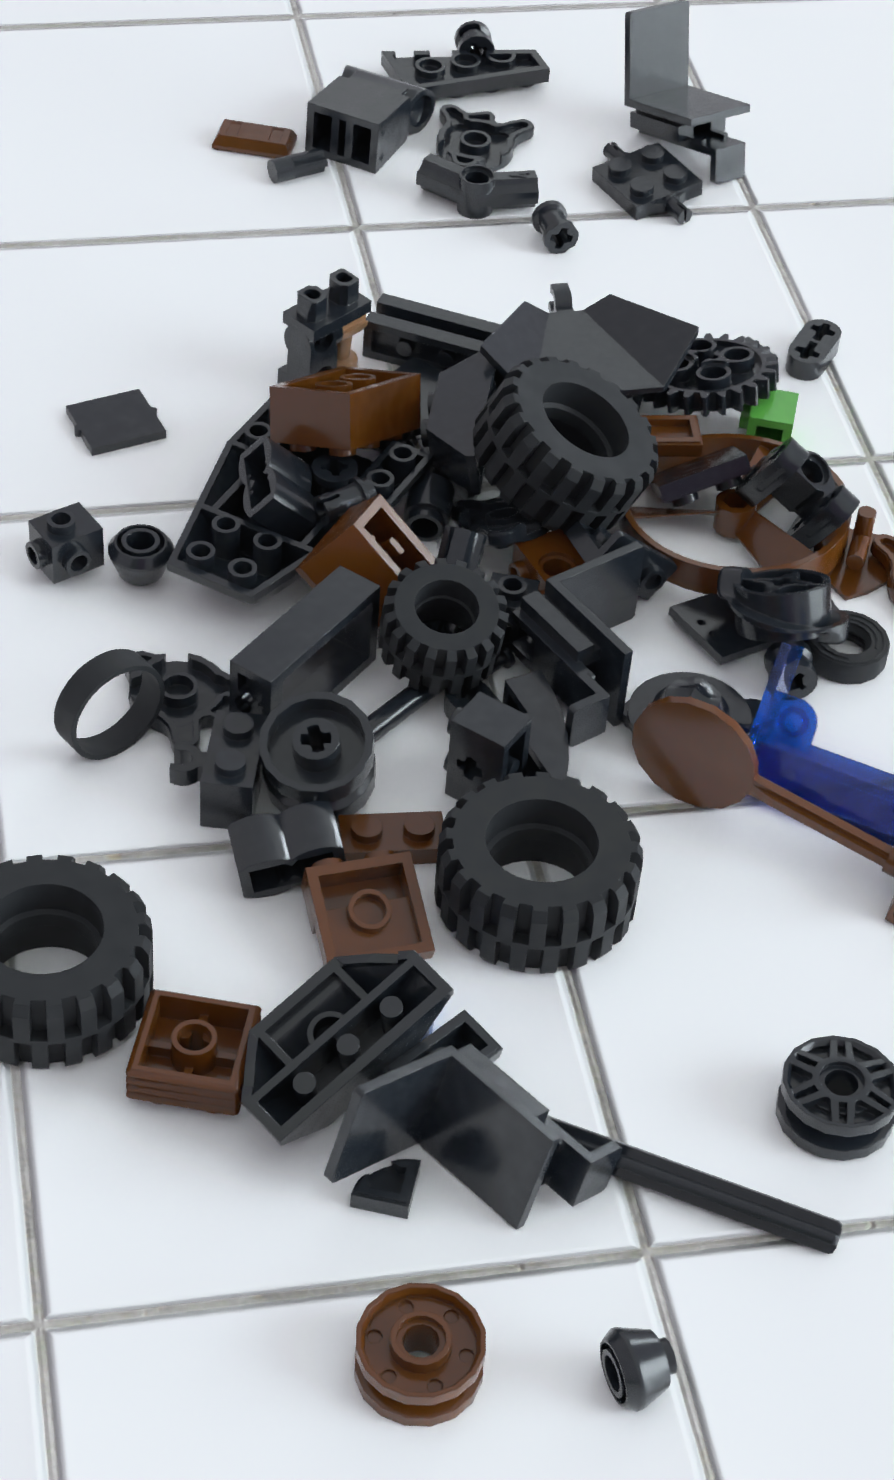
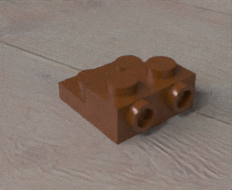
M383 849L371 852L364 856L363 859L342 862L339 858H326L315 862L311 867L305 868L301 888L312 934L317 935L324 966L337 956L372 953L398 954V951L415 950L424 960L433 957L435 947L411 851L394 854L392 850Z

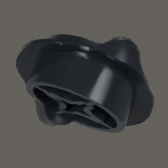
M725 566L719 571L717 595L721 599L726 600L734 611L735 630L741 637L762 642H795L814 638L818 643L835 645L843 644L847 640L849 615L839 610L831 599V579L828 575L813 570L792 568L752 572L747 567Z

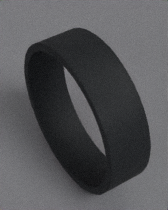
M114 649L97 655L80 667L62 689L54 710L55 728L58 734L84 758L102 760L116 756L141 739L156 720L164 701L165 686L163 678L135 651ZM130 671H142V683L139 693L126 714L117 723L100 734L87 738H77L76 732L80 715L91 697L113 678Z

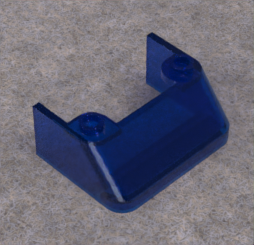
M782 642L748 736L753 743L759 761L758 774L894 847V774L812 745L818 728L817 713L809 702L788 694L804 646Z

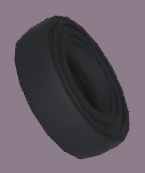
M842 610L849 615L847 641L861 646L864 650L862 653L846 654L831 648L829 644L818 643L814 638L803 640L812 651L813 666L816 673L827 680L842 684H861L875 679L884 670L890 649L887 632L877 621L864 614L849 610Z

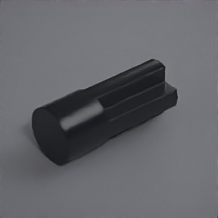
M322 148L270 159L267 162L268 175L273 183L324 172L325 167L328 166V161L324 157Z

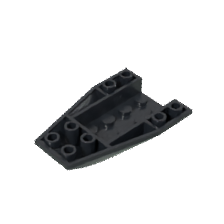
M270 398L226 442L167 562L168 571L250 605L272 597L298 580L301 576L295 569L337 522L323 525L321 523L322 518H317L315 526L309 533L302 535L297 540H293L269 530L245 513L243 495L246 485L242 483L239 477V461L241 454L261 436L266 435L270 438ZM392 440L374 461L359 455L351 457L356 460L358 465L357 477L360 479L368 478L373 483L377 495L381 494L389 505L394 508L431 466L434 455ZM278 443L289 450V444ZM317 447V450L311 452H290L307 462L311 468L312 461L317 456L327 453L328 448Z

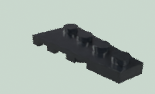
M535 49L487 50L485 57H479L474 53L467 52V50H452L451 57H430V51L427 50L413 51V57L396 58L395 51H381V66L390 78L431 90L435 99L446 97L460 98L466 94L479 92L493 93L499 89L518 86L531 87L534 84L549 82L550 68Z

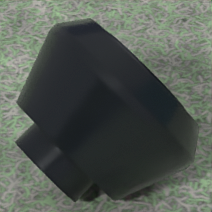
M146 524L130 525L121 529L112 537L108 544L109 558L119 576L124 581L136 586H147L158 581L163 576L167 568V562L174 550L173 542L164 532Z
M613 1327L608 1330L600 1342V1359L603 1373L614 1399L621 1407L635 1412L641 1411L670 1387V1375L676 1374L677 1362L673 1348L665 1337L658 1338L651 1329Z

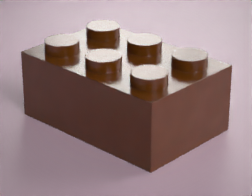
M341 366L269 386L270 439L276 443L289 444V450L293 452H311L320 447L328 448V454L331 456H354L357 454L358 448L380 447V441L402 440L403 433L421 428L420 373Z

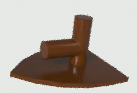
M862 506L858 509L854 529L850 528L845 554L839 564L827 574L831 579V588L845 601L867 595L887 584V574L882 563L870 551L872 540L878 535L872 533L877 512L870 506ZM841 526L816 544L813 552L815 553L827 545L836 536Z

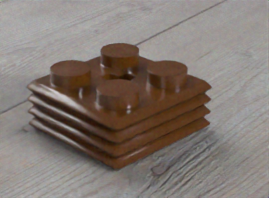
M159 989L151 990L125 1071L127 1075L126 1096L131 1099L149 1101L154 1104L202 1110L213 1114L238 1115L242 1104L241 1096L244 1085L249 1030L261 1021V1007Z

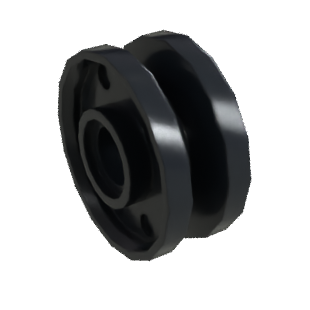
M831 1035L811 1038L795 1047L784 1062L781 1085L777 1093L775 1114L782 1131L798 1147L821 1158L846 1161L867 1157L883 1147L893 1130L894 1064L877 1048L855 1038Z

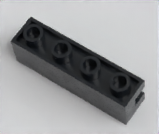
M382 293L376 304V313L371 311L366 317L368 323L364 328L362 356L398 366L414 357L443 372L478 353L481 344L501 324Z

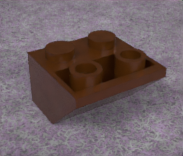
M378 494L348 508L295 570L312 589L339 566L379 585V627L384 598L391 581H397L399 572L406 567L414 571L416 562L426 560L429 565L434 564L435 557L383 496Z

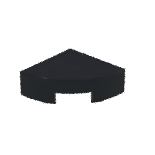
M421 1160L391 1161V1166L381 1168L370 1175H363L352 1190L350 1207L408 1219L420 1175Z

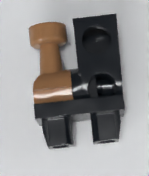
M340 268L329 274L328 288L323 290L318 286L308 285L297 291V304L283 311V323L288 326L284 332V341L288 349L287 364L278 369V384L341 366L358 368L357 354L351 349L352 337L367 326L366 314L371 312L372 300L359 293L358 277Z

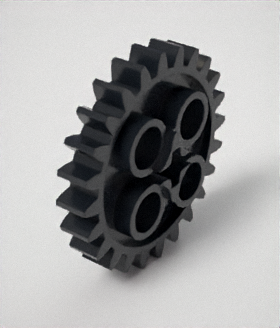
M706 333L704 338L695 339L664 392L638 395H643V402L645 403L653 402L654 409L667 406V413L669 414L678 410H684V415H691L694 411H700L703 417H707L710 411H717L723 416L726 415V409L729 408L742 412L743 404L757 406L758 398L769 399L770 391L777 390V383L779 382L777 355L770 354L769 346L759 347L758 340L745 343V336L731 340L726 333L719 338H713L711 333Z

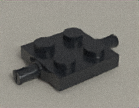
M611 142V145L608 143L604 147L603 155L609 158L610 161L592 167V181L630 216L638 220L651 214L665 212L671 214L679 224H684V221L687 223L691 219L692 211L683 203L702 195L703 181L659 142L644 146L631 153L624 152L615 142Z

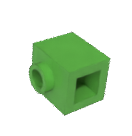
M783 390L770 391V398H758L757 406L743 404L738 428L747 429L746 435L785 442L792 435L799 393Z

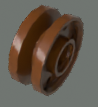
M407 1283L385 1290L366 1306L356 1327L354 1379L363 1399L380 1416L404 1426L431 1427L456 1418L473 1403L482 1384L483 1364L486 1356V1329L477 1310L459 1293L437 1284ZM423 1351L430 1354V1356L416 1357L409 1353Z

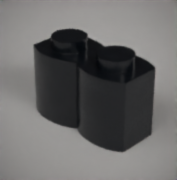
M266 435L261 436L241 454L239 461V477L242 483L246 485L243 495L245 513L269 530L297 540L313 529L318 518L313 506L314 496L310 493L312 489L311 468L307 462Z
M329 801L302 802L284 810L280 814H252L227 826L245 898L269 897L282 893L295 885H301L305 868L311 867L315 862L322 859L339 858L342 862L346 861L331 802Z

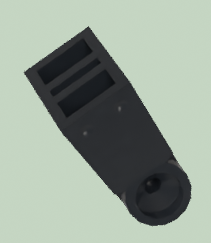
M346 65L342 76L339 75L307 103L305 151L322 148L324 157L376 174L405 143L408 133H418L427 125L434 112L435 96L431 90Z

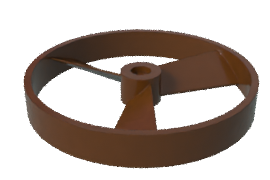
M745 434L701 435L703 442L701 457L733 445L747 455L752 467L761 458L767 456L773 448L779 447L784 442ZM658 457L656 473L699 457ZM830 468L835 487L845 486L839 476ZM736 488L724 490L716 496L715 510L631 507L619 522L620 530L671 558L678 566L677 570L666 581L694 592L717 594L718 574L725 566L699 562L665 548L647 535L635 519L696 514L714 516L713 528L716 533L729 539H738L761 567L749 568L752 572L792 568L813 570L827 575L839 564L845 554L852 515L841 525L836 536L815 553L758 513L763 506L774 498L771 494L756 506L751 507L735 493Z

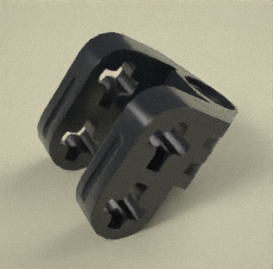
M793 437L787 439L779 447L773 448L767 456H764L756 465H753L751 467L752 470L749 471L750 473L743 476V483L735 489V493L751 507L756 506L771 494L789 512H795L798 516L787 533L809 549L839 528L860 504V500L844 485L835 487L831 470L824 458L815 452L806 450Z

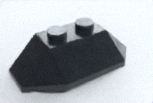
M480 351L439 373L435 392H429L428 394L429 418L423 419L421 423L422 446L429 447L430 454L434 455L432 466L453 484L455 491L464 500H476L478 495H480L485 470L484 466L478 465L475 457L476 447H473L475 419L504 379Z
M415 950L398 951V954L372 953L334 957L249 1030L244 1085L241 1096L242 1106L280 1146L329 1126L347 1110L352 1093L358 1085L381 1076L383 1068L422 1040L454 994V989Z

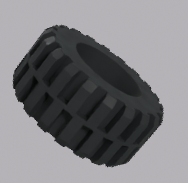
M546 356L529 359L514 366L475 419V427L473 428V447H476L475 457L478 465L484 466V477L491 486L495 485L500 490L499 496L508 505L513 503L521 510L519 513L527 519L531 520L534 518L542 522L541 527L551 531L562 529L565 534L578 520L593 529L602 526L610 530L620 522L654 479V474L658 468L656 437L650 435L651 425L646 417H642L639 414V406L632 398L627 399L620 392L621 388L613 381L607 382L600 377L601 373L590 367L588 369L579 367L578 362L569 359L560 362L557 357Z
M522 772L507 774L504 777V781L497 782L495 778L488 780L477 787V793L470 790L461 797L442 822V832L439 833L434 889L436 906L441 910L440 917L451 932L456 931V939L470 951L474 948L480 951L479 956L494 965L501 961L508 963L510 970L524 973L525 967L539 968L540 974L555 973L557 968L561 966H567L568 970L582 967L587 964L588 957L597 960L611 951L612 944L615 945L623 939L628 932L629 922L633 920L643 866V848L640 846V835L636 826L631 820L627 821V813L616 801L612 803L607 802L608 796L603 791L593 785L590 789L581 786L580 780L566 775L564 780L552 778L549 772H536L535 776L523 777ZM521 861H538L558 866L574 877L556 882L531 881L511 874L502 866Z
M32 855L26 857V862L14 864L11 859L0 863V1061L18 1066L20 1061L32 1062L33 1068L50 1069L49 1063L64 1061L66 1067L81 1063L84 1055L93 1053L97 1057L113 1048V1039L116 1038L121 1042L136 1028V1021L143 1017L149 994L153 990V929L151 918L146 914V905L136 892L130 891V885L115 873L107 876L104 867L91 861H87L83 865L76 863V859L72 856L58 855L57 860H43L42 855ZM42 947L70 949L88 957L75 967L49 974L21 972L4 964L19 953Z

